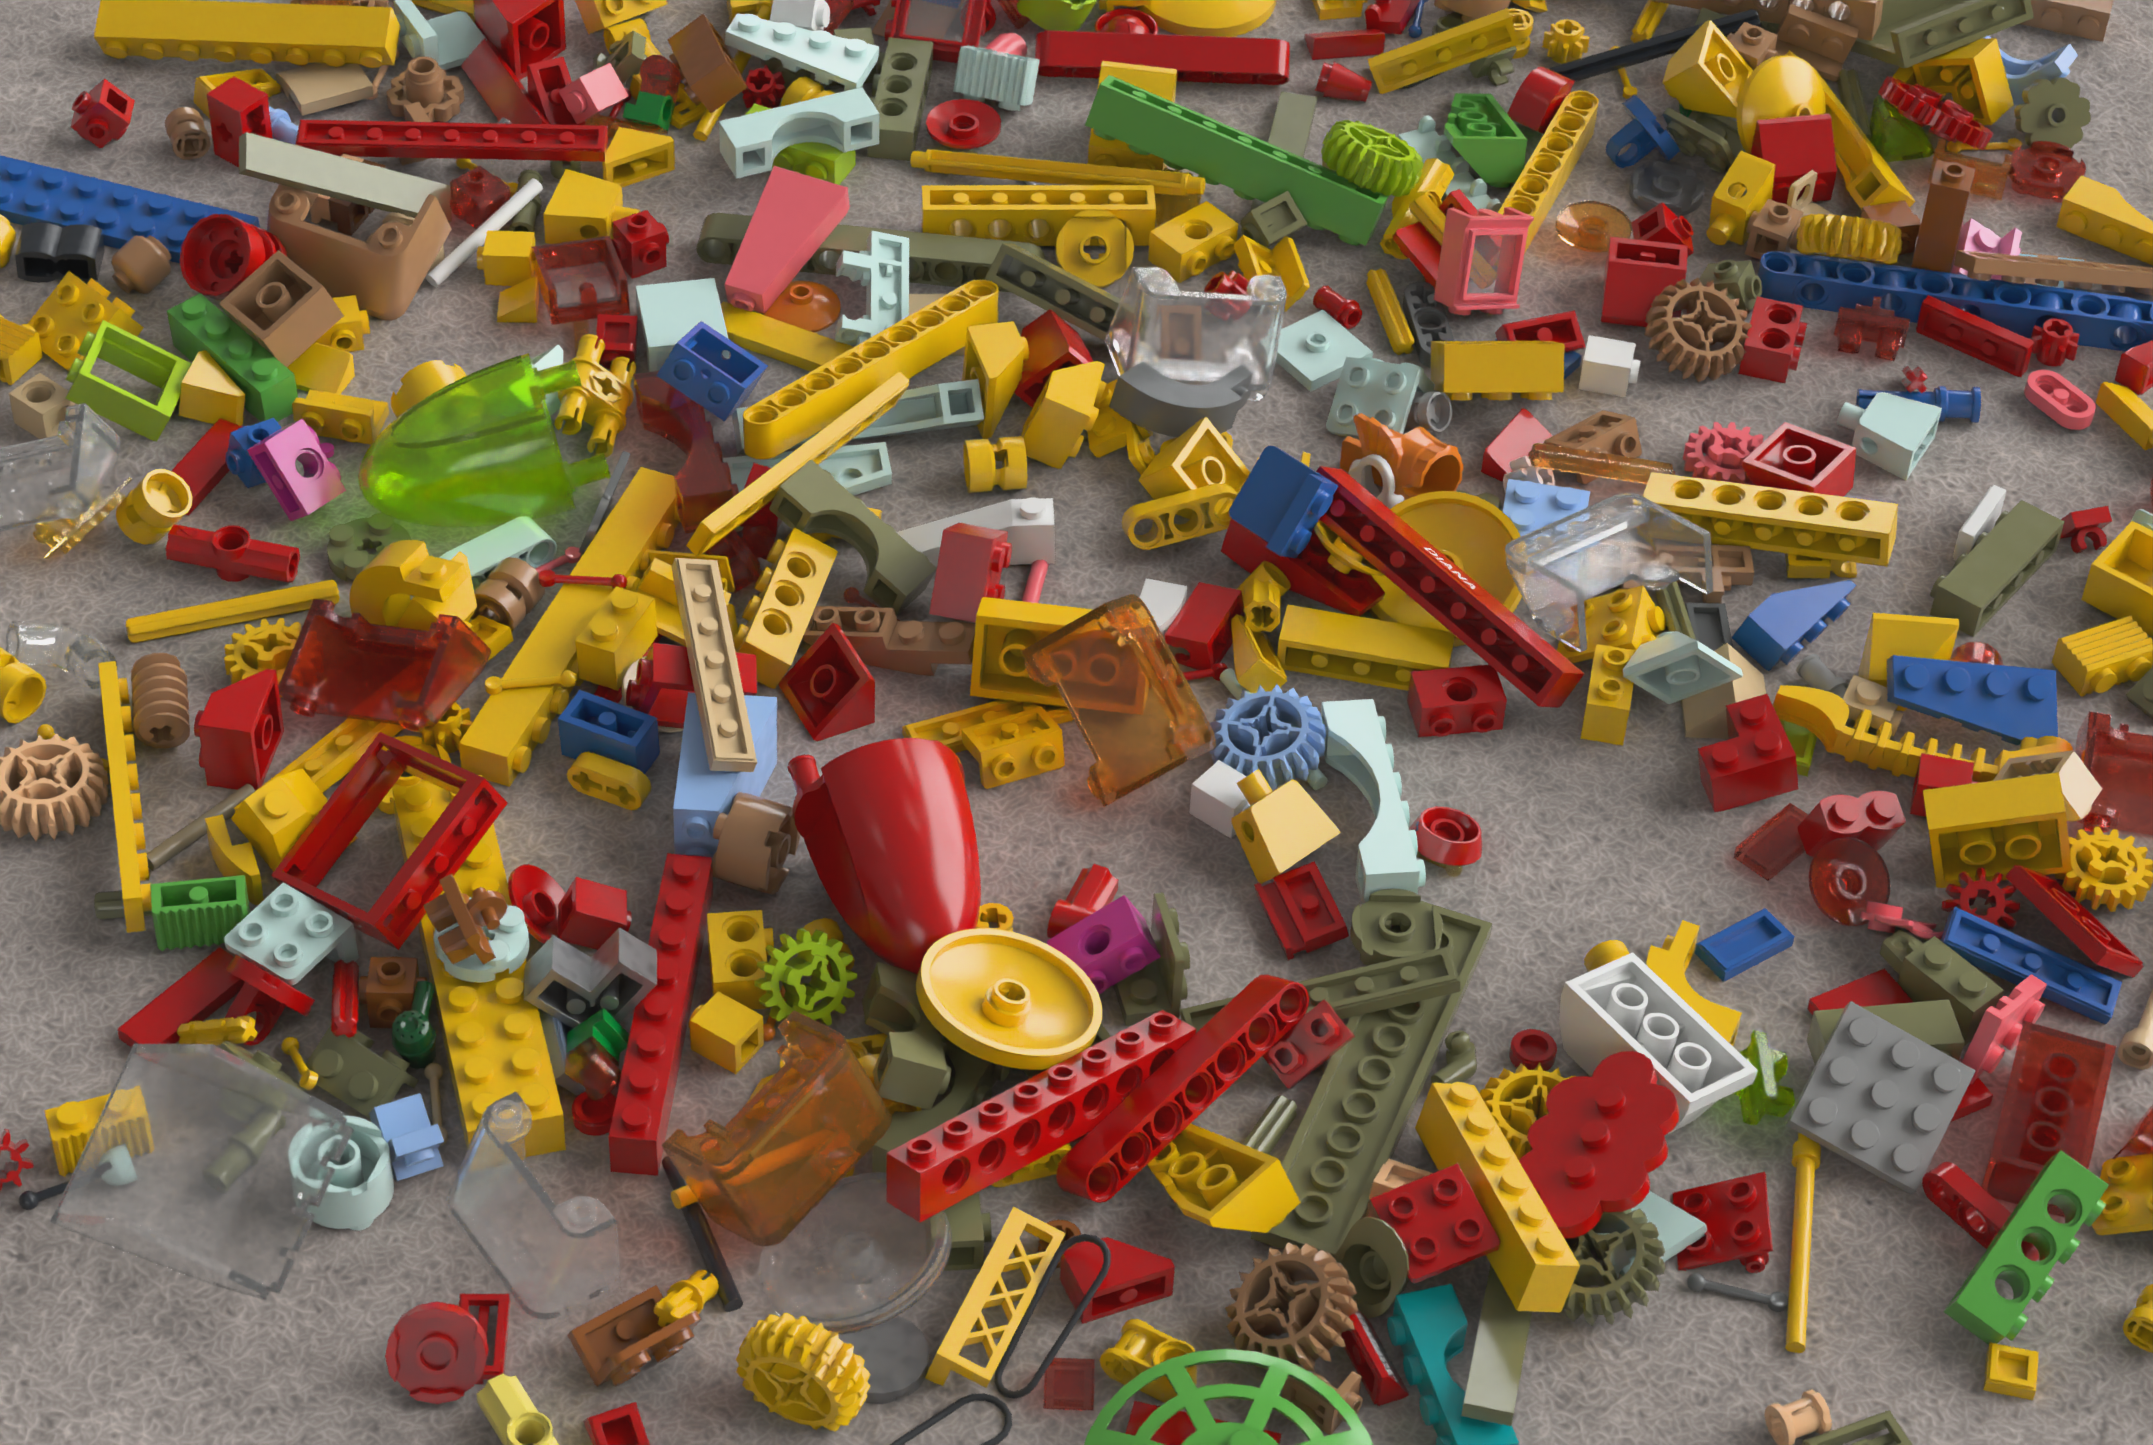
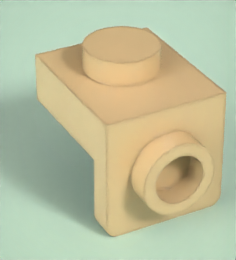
M1853 675L1842 698L1848 705V718L1856 721L1862 710L1868 709L1872 711L1870 727L1878 730L1885 721L1891 723V736L1894 737L1904 713L1896 710L1897 704L1887 701V687Z

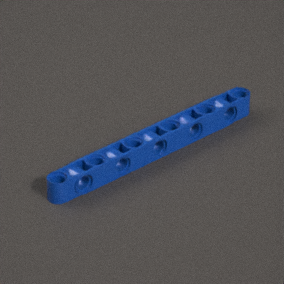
M1770 251L1762 255L1757 274L1762 283L1760 297L1801 305L1803 308L1918 323L1922 302L1929 295L2026 338H2031L2034 326L2043 328L2047 320L2061 319L2072 326L2073 333H2079L2080 336L2077 344L2081 346L2127 351L2153 340V302L2136 300L2130 297L2026 283L2018 284L1997 279L1983 281L1969 278L1967 275L1781 251Z

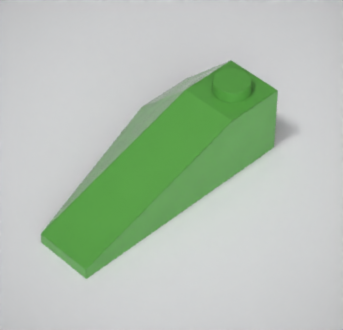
M1455 93L1451 105V113L1448 114V120L1445 124L1444 135L1488 185L1503 188L1510 186V183H1515L1524 169L1527 138L1492 94Z

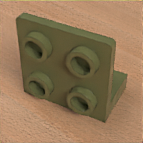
M1163 892L1154 893L1151 921V935L1161 957L1146 965L1140 971L1113 985L1126 1026L1134 1025L1161 1010L1173 1014L1176 1018H1180L1181 1000H1186L1188 997L1184 970L1190 969L1189 949L1186 942H1179L1177 936L1179 934L1177 911L1175 908H1168Z

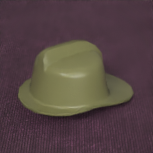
M1371 1216L1359 1219L1351 1227L1334 1258L1336 1263H1340L1347 1270L1349 1280L1355 1286L1357 1293L1352 1299L1357 1303L1358 1310L1367 1319L1379 1317L1386 1312L1394 1303L1395 1296L1401 1294L1406 1289L1409 1282V1261L1403 1241L1391 1226L1383 1220Z

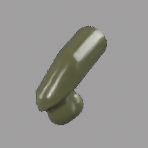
M1459 1030L1450 1033L1446 1037L1447 1066L1431 1076V1083L1453 1084L1455 1082H1465L1475 1074L1477 1070L1475 1045L1470 1042L1468 1033Z

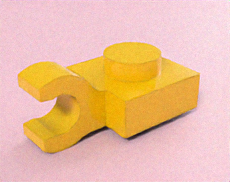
M1785 553L1787 578L1829 579L1830 570L1838 577H1857L1855 562Z

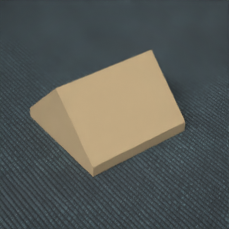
M1728 643L1714 652L1741 668L1743 677L1681 700L1685 737L1728 739L1725 705L1766 694L1764 675Z

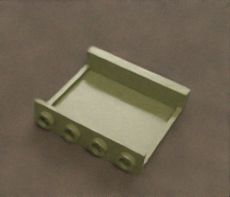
M1883 0L1881 22L1873 40L1857 38L1850 51L1902 68H1908L2033 19L2031 0Z

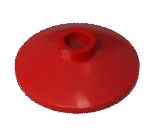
M955 99L935 106L927 115L926 128L929 135L942 145L957 149H973L985 146L998 137L1001 131V118L995 109L985 103L970 99Z
M531 864L520 865L509 876L508 893L512 906H516L523 911L528 932L538 941L545 944L553 935L558 937V904L565 895V892L556 880L543 869Z

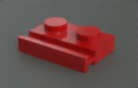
M1315 861L1273 877L1274 882L1264 886L1261 883L1254 885L1257 897L1288 960L1293 959L1294 954L1302 950H1306L1309 953L1349 937L1347 925Z

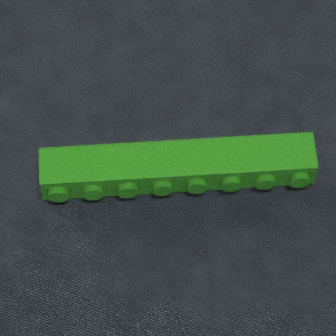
M1111 75L1100 83L1085 126L1094 129V133L1103 139H1118L1129 144V149L1138 154H1153L1164 159V164L1173 169H1188L1199 174L1198 177L1205 178V182L1208 184H1223L1234 189L1233 193L1243 199H1257L1265 203L1288 191L1307 222L1308 227L1316 230H1330L1339 234L1338 237L1343 242L1351 245H1367L1375 232L1389 197L1380 192L1373 193L1369 189L1361 188L1359 185L1349 182L1348 179L1338 176L1333 170Z

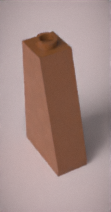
M1936 161L1911 268L1951 273L1976 168L1963 166L1956 162Z

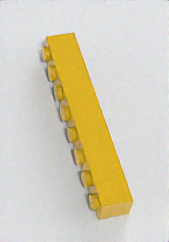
M100 0L94 38L104 54L119 59L126 58L127 56H144L152 60L173 57L186 61H197L199 58L217 59L226 63L234 62L235 60H252L260 64H269L272 61L290 62L295 65L326 63L335 67L343 66L345 63H358L365 67L378 68L381 65L394 66L401 26L392 7L199 0Z

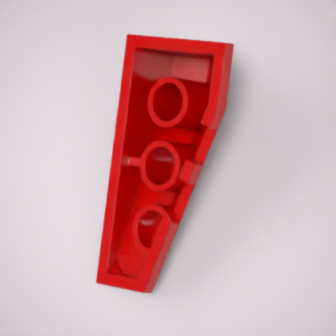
M1232 518L1230 519L1221 552L1250 574L1263 561H1268L1277 566L1288 578L1291 585L1290 591L1359 617L1384 599L1385 592L1372 575L1351 569L1349 574H1344L1335 569L1327 561L1331 553L1321 543L1314 529L1311 532L1312 536L1306 548L1299 553L1297 558H1290L1274 553L1266 547L1269 543L1268 541Z

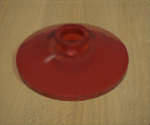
M1843 837L1826 843L1816 852L1809 868V888L1813 900L1826 917L1844 926L1867 924L1869 920L1860 918L1861 911L1866 912L1867 901L1888 903L1891 882L1887 866L1880 854L1862 840ZM1839 878L1845 882V891L1840 886Z

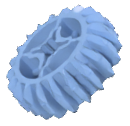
M1278 684L1272 691H1265L1259 685L1257 693L1249 694L1242 689L1240 700L1228 698L1226 709H1216V721L1210 723L1208 741L1213 765L1220 760L1245 776L1259 769L1272 790H1275L1278 786L1285 784L1291 779L1298 778L1307 781L1308 769H1318L1319 757L1324 756L1326 748L1325 725L1322 724L1321 713L1317 707H1312V702L1309 701L1308 696L1299 698L1294 688L1283 694Z

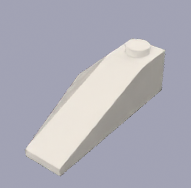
M1053 498L1010 499L897 532L913 548L922 552L935 567H937L943 529L957 523L1007 531V543H1012V555L1009 565L1032 564L1036 560H1044L1048 564H1055Z

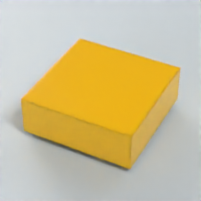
M1989 1342L1986 1352L1983 1391L2033 1400L2036 1393L2039 1352Z

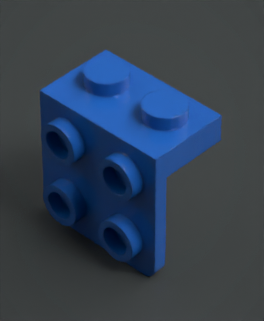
M1267 446L1230 507L1229 515L1234 521L1268 541L1269 543L1266 547L1279 556L1297 558L1299 553L1308 545L1314 526L1329 509L1333 495L1339 485L1278 447Z

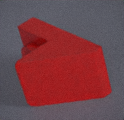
M564 56L532 63L527 66L528 94L550 125H577L558 92L572 83ZM584 121L578 125H586V122Z

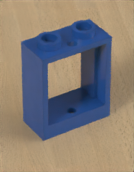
M700 321L676 343L656 376L725 422L736 408H739L750 396L768 365L703 321ZM724 350L729 351L731 357L725 358L722 352Z

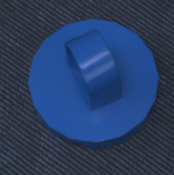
M1633 95L1622 103L1632 121L1611 137L1605 150L1607 156L1619 168L1632 166L1654 148L1667 161L1673 159L1680 152L1676 142L1667 130L1661 127L1655 115L1638 96ZM1631 143L1630 148L1625 153L1618 155L1623 147Z

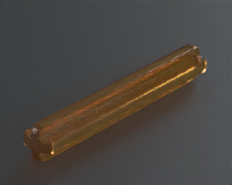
M1535 443L1528 453V459H1530L1533 467L1643 484L1648 483L1651 472L1676 475V471L1673 470L1671 463L1550 444Z

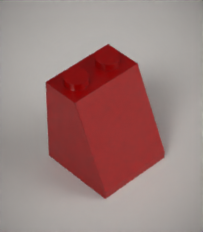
M473 0L475 25L485 38L494 44L519 81L527 76V66L529 64L552 59L566 49L564 0Z

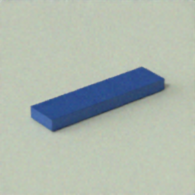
M1954 907L1950 912L1941 941L1971 965L2015 985L2020 984L2032 974L2047 984L2042 997L2103 1024H2107L2112 1018L2122 984L2121 981L1957 907Z

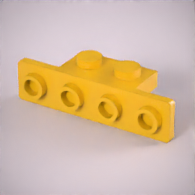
M1123 350L1115 353L1118 377L1139 364L1136 360L1131 362ZM1116 379L1106 384L1099 403L1093 406L1099 409V413L1090 432L1087 431L1089 449L1096 458H1100L1127 445L1129 460L1139 474L1142 475L1156 456L1149 437L1153 436V431L1132 423L1109 407L1118 380Z

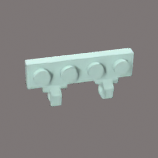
M871 231L867 238V251H859V253L842 251L836 263V277L844 275L853 282L861 279V285L866 286V315L857 320L847 319L845 315H842L835 327V341L854 346L859 345L909 316V238Z

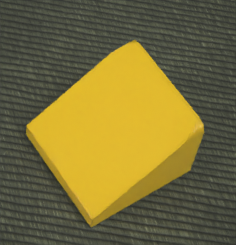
M538 277L529 278L499 293L497 322L537 323L539 307Z

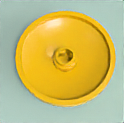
M1150 0V5H1138L1136 7L1139 11L1150 15L1158 27L1177 35L1234 37L1250 32L1265 23L1275 9L1276 0Z
M1437 491L1408 498L1390 509L1512 613L1514 612L1522 598L1527 581L1526 552L1516 526L1499 508L1482 498L1467 493ZM1372 575L1385 592L1384 599L1369 609L1374 619L1449 631L1385 575ZM1455 636L1454 647L1466 645Z
M989 928L967 929L954 932L939 939L926 952L916 979V993L919 1004L928 1020L943 1036L974 1056L1006 1067L1027 1070L1049 1069L1091 1047L1102 1020V1004L1099 994L1090 978L1076 963L1055 948L1039 940L1011 931Z

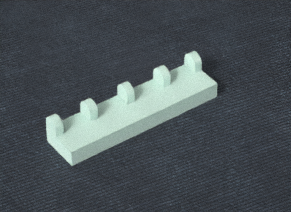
M1431 116L1421 118L1418 130L1398 134L1400 140L1406 141L1408 146L1416 149L1417 153L1423 158V163L1426 159L1438 158L1441 162L1450 165L1454 176L1441 199L1442 202L1450 192L1460 189L1477 210L1489 209L1498 213L1502 206L1500 200L1490 199L1486 194V183L1482 179L1475 180L1468 172L1469 163L1463 157L1457 158L1451 151V143L1445 135L1439 136L1435 131L1436 123Z

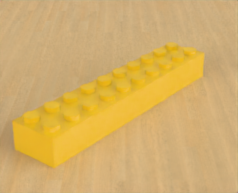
M432 783L392 789L396 827L404 863L456 794ZM493 823L454 877L461 893L467 894L468 897H473L472 893L476 888L483 887L486 891L493 890L501 893L506 904L512 906L508 893L506 873ZM426 913L418 923L430 982L435 985L433 996L470 1166L475 1167L566 1150L563 1111L538 1007L524 1000L526 959L517 970L510 974L509 968L503 972L495 973V980L477 983L455 978L444 969V963L436 956L434 946L435 927Z

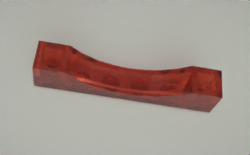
M659 371L633 374L636 410L644 430L658 434L671 441L688 457L685 465L674 476L676 506L685 533L695 532L701 521L739 493L736 483L732 484L729 465L727 462L723 463L721 447L718 441L714 442L710 421L705 422L704 408L656 376Z

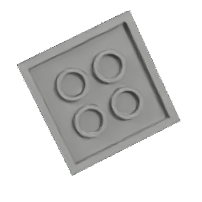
M1850 1001L1845 1006L1785 1125L1912 1195L1916 1192L1976 1070Z

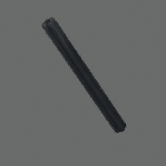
M1754 9L1712 20L1726 38L1730 33L1735 34L1744 22L1754 26H1761L1759 14ZM1703 23L1550 67L1549 70L1577 82L1676 53Z

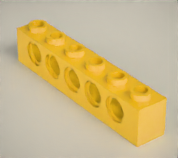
M922 185L921 231L923 233L1025 242L1037 246H1055L1058 234L1068 220L1081 211L1101 209L1115 215L1128 228L1132 235L1134 246H1149L1150 231L1155 229L1156 217L1154 185ZM1091 239L1089 246H1099L1098 239Z
M1651 472L1641 499L1640 534L1720 545L1750 546V549L1888 567L1896 539L1898 504Z

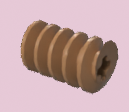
M167 653L145 655L138 659L131 669L133 731L141 742L153 748L177 747L190 736L187 675L180 668V662L174 655Z

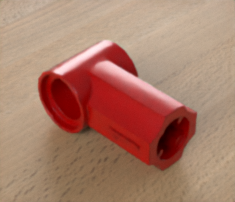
M1093 864L1090 868L1082 869L1066 900L1059 899L1052 910L1047 927L1048 938H1053L1112 902L1118 891V879L1110 873L1108 868Z

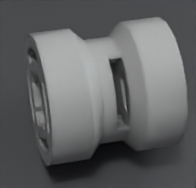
M1416 391L1404 431H1411L1416 427H1423L1430 432H1442L1445 430L1452 418V405L1449 397L1443 392H1427L1423 394Z

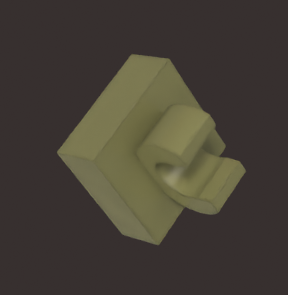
M1514 46L1471 62L1469 69L1476 79L1488 75L1489 80L1495 86L1508 83L1506 75L1514 72L1511 60L1517 48Z

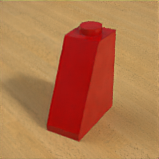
M1051 309L1022 329L1021 337H1025L1027 340L1029 357L1027 361H1023L1022 377L1014 393L1033 408L1053 371L1094 362L1079 333Z

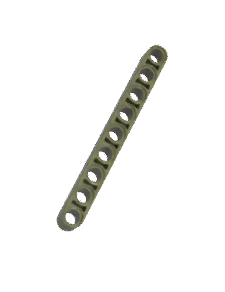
M712 213L708 215L703 221L696 248L699 257L707 263L732 265L753 216L728 213ZM838 224L799 272L836 275V263L842 251L855 253L867 251V238L871 231L909 238V283L960 287L972 280H987L985 278L1002 243L1015 244L1044 260L1045 254L1037 245L1025 242ZM998 286V291H1001V292H1010V291H1008V290H1006V289H1004V288Z

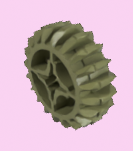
M1640 1208L1635 1211L1629 1209L1623 1212H1603L1596 1226L1589 1232L1575 1238L1565 1239L1570 1249L1579 1242V1246L1573 1255L1578 1261L1580 1268L1562 1310L1565 1309L1568 1318L1573 1322L1584 1313L1586 1322L1592 1327L1599 1315H1604L1606 1322L1613 1325L1615 1320L1614 1313L1623 1311L1624 1315L1632 1318L1633 1310L1631 1305L1636 1302L1647 1307L1649 1299L1645 1291H1659L1660 1283L1657 1276L1664 1274L1665 1264L1663 1259H1661L1664 1256L1665 1249L1662 1241L1658 1239L1657 1227L1652 1222H1648L1646 1214ZM1599 1233H1610V1234L1600 1235ZM1590 1250H1594L1597 1257L1605 1262L1607 1271L1602 1268L1599 1262L1595 1261ZM1635 1256L1630 1269L1623 1277L1618 1279L1620 1271L1630 1264V1258ZM1591 1285L1600 1286L1597 1288H1587Z

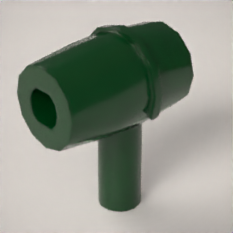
M418 981L416 983L411 1010L404 1011L398 1015L392 1024L393 1047L402 1059L409 1062V1066L415 1069L425 1068L428 1064L433 1063L436 1057V1030H433L428 1021L435 985L428 981Z

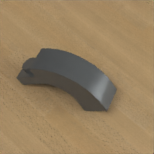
M1142 361L1118 377L1109 407L1132 423L1167 436H1181L1204 417H1207L1221 434L1232 428L1238 410L1248 401L1251 394L1248 388L1254 373L1241 364L1215 382L1205 385H1190L1172 380L1145 361Z

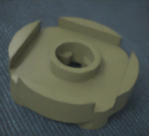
M376 513L369 518H361L346 524H338L333 526L329 532L330 540L327 545V555L330 569L338 578L346 582V577L354 580L386 546L400 540H411V537L407 530L395 523L393 516L388 513ZM373 548L376 549L377 553L369 555L367 551L363 550Z
M1403 889L1380 890L1370 894L1369 901L1362 904L1361 907L1360 903L1355 907L1350 928L1351 940L1354 947L1360 952V960L1366 966L1440 948L1443 932V920L1440 912L1433 904L1431 910L1427 905L1421 903V896L1412 891ZM1391 925H1400L1401 931L1404 932H1391Z

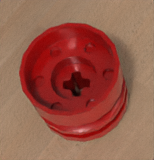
M212 214L200 219L189 230L181 247L180 266L183 278L191 289L204 296L222 301L278 250L285 256H287V252L280 239L269 231L253 224H248L228 214Z

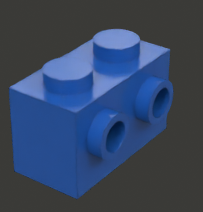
M579 690L558 718L561 753L575 760L581 753L591 752L632 766L646 774L660 754L656 717L591 693Z

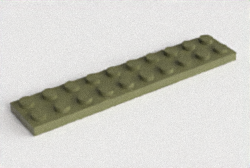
M1420 901L1432 910V904ZM1434 905L1440 912L1443 920L1440 948L1449 947L1460 980L1461 991L1349 1018L1346 1026L1355 1037L1332 1055L1281 1164L1301 1203L1286 1215L1281 1224L1273 1227L1267 1233L1251 1232V1239L1283 1250L1288 1242L1296 1245L1299 1249L1307 1243L1314 1246L1318 1251H1326L1335 1257L1351 1227L1359 1219L1365 1218L1373 1181L1382 1165L1386 1164L1388 1159H1391L1490 938L1492 923ZM1393 925L1391 928V932L1394 933L1404 932L1401 931L1400 925Z

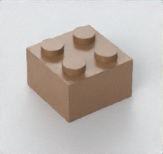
M279 250L219 303L233 322L286 367L294 362L344 316L324 286Z

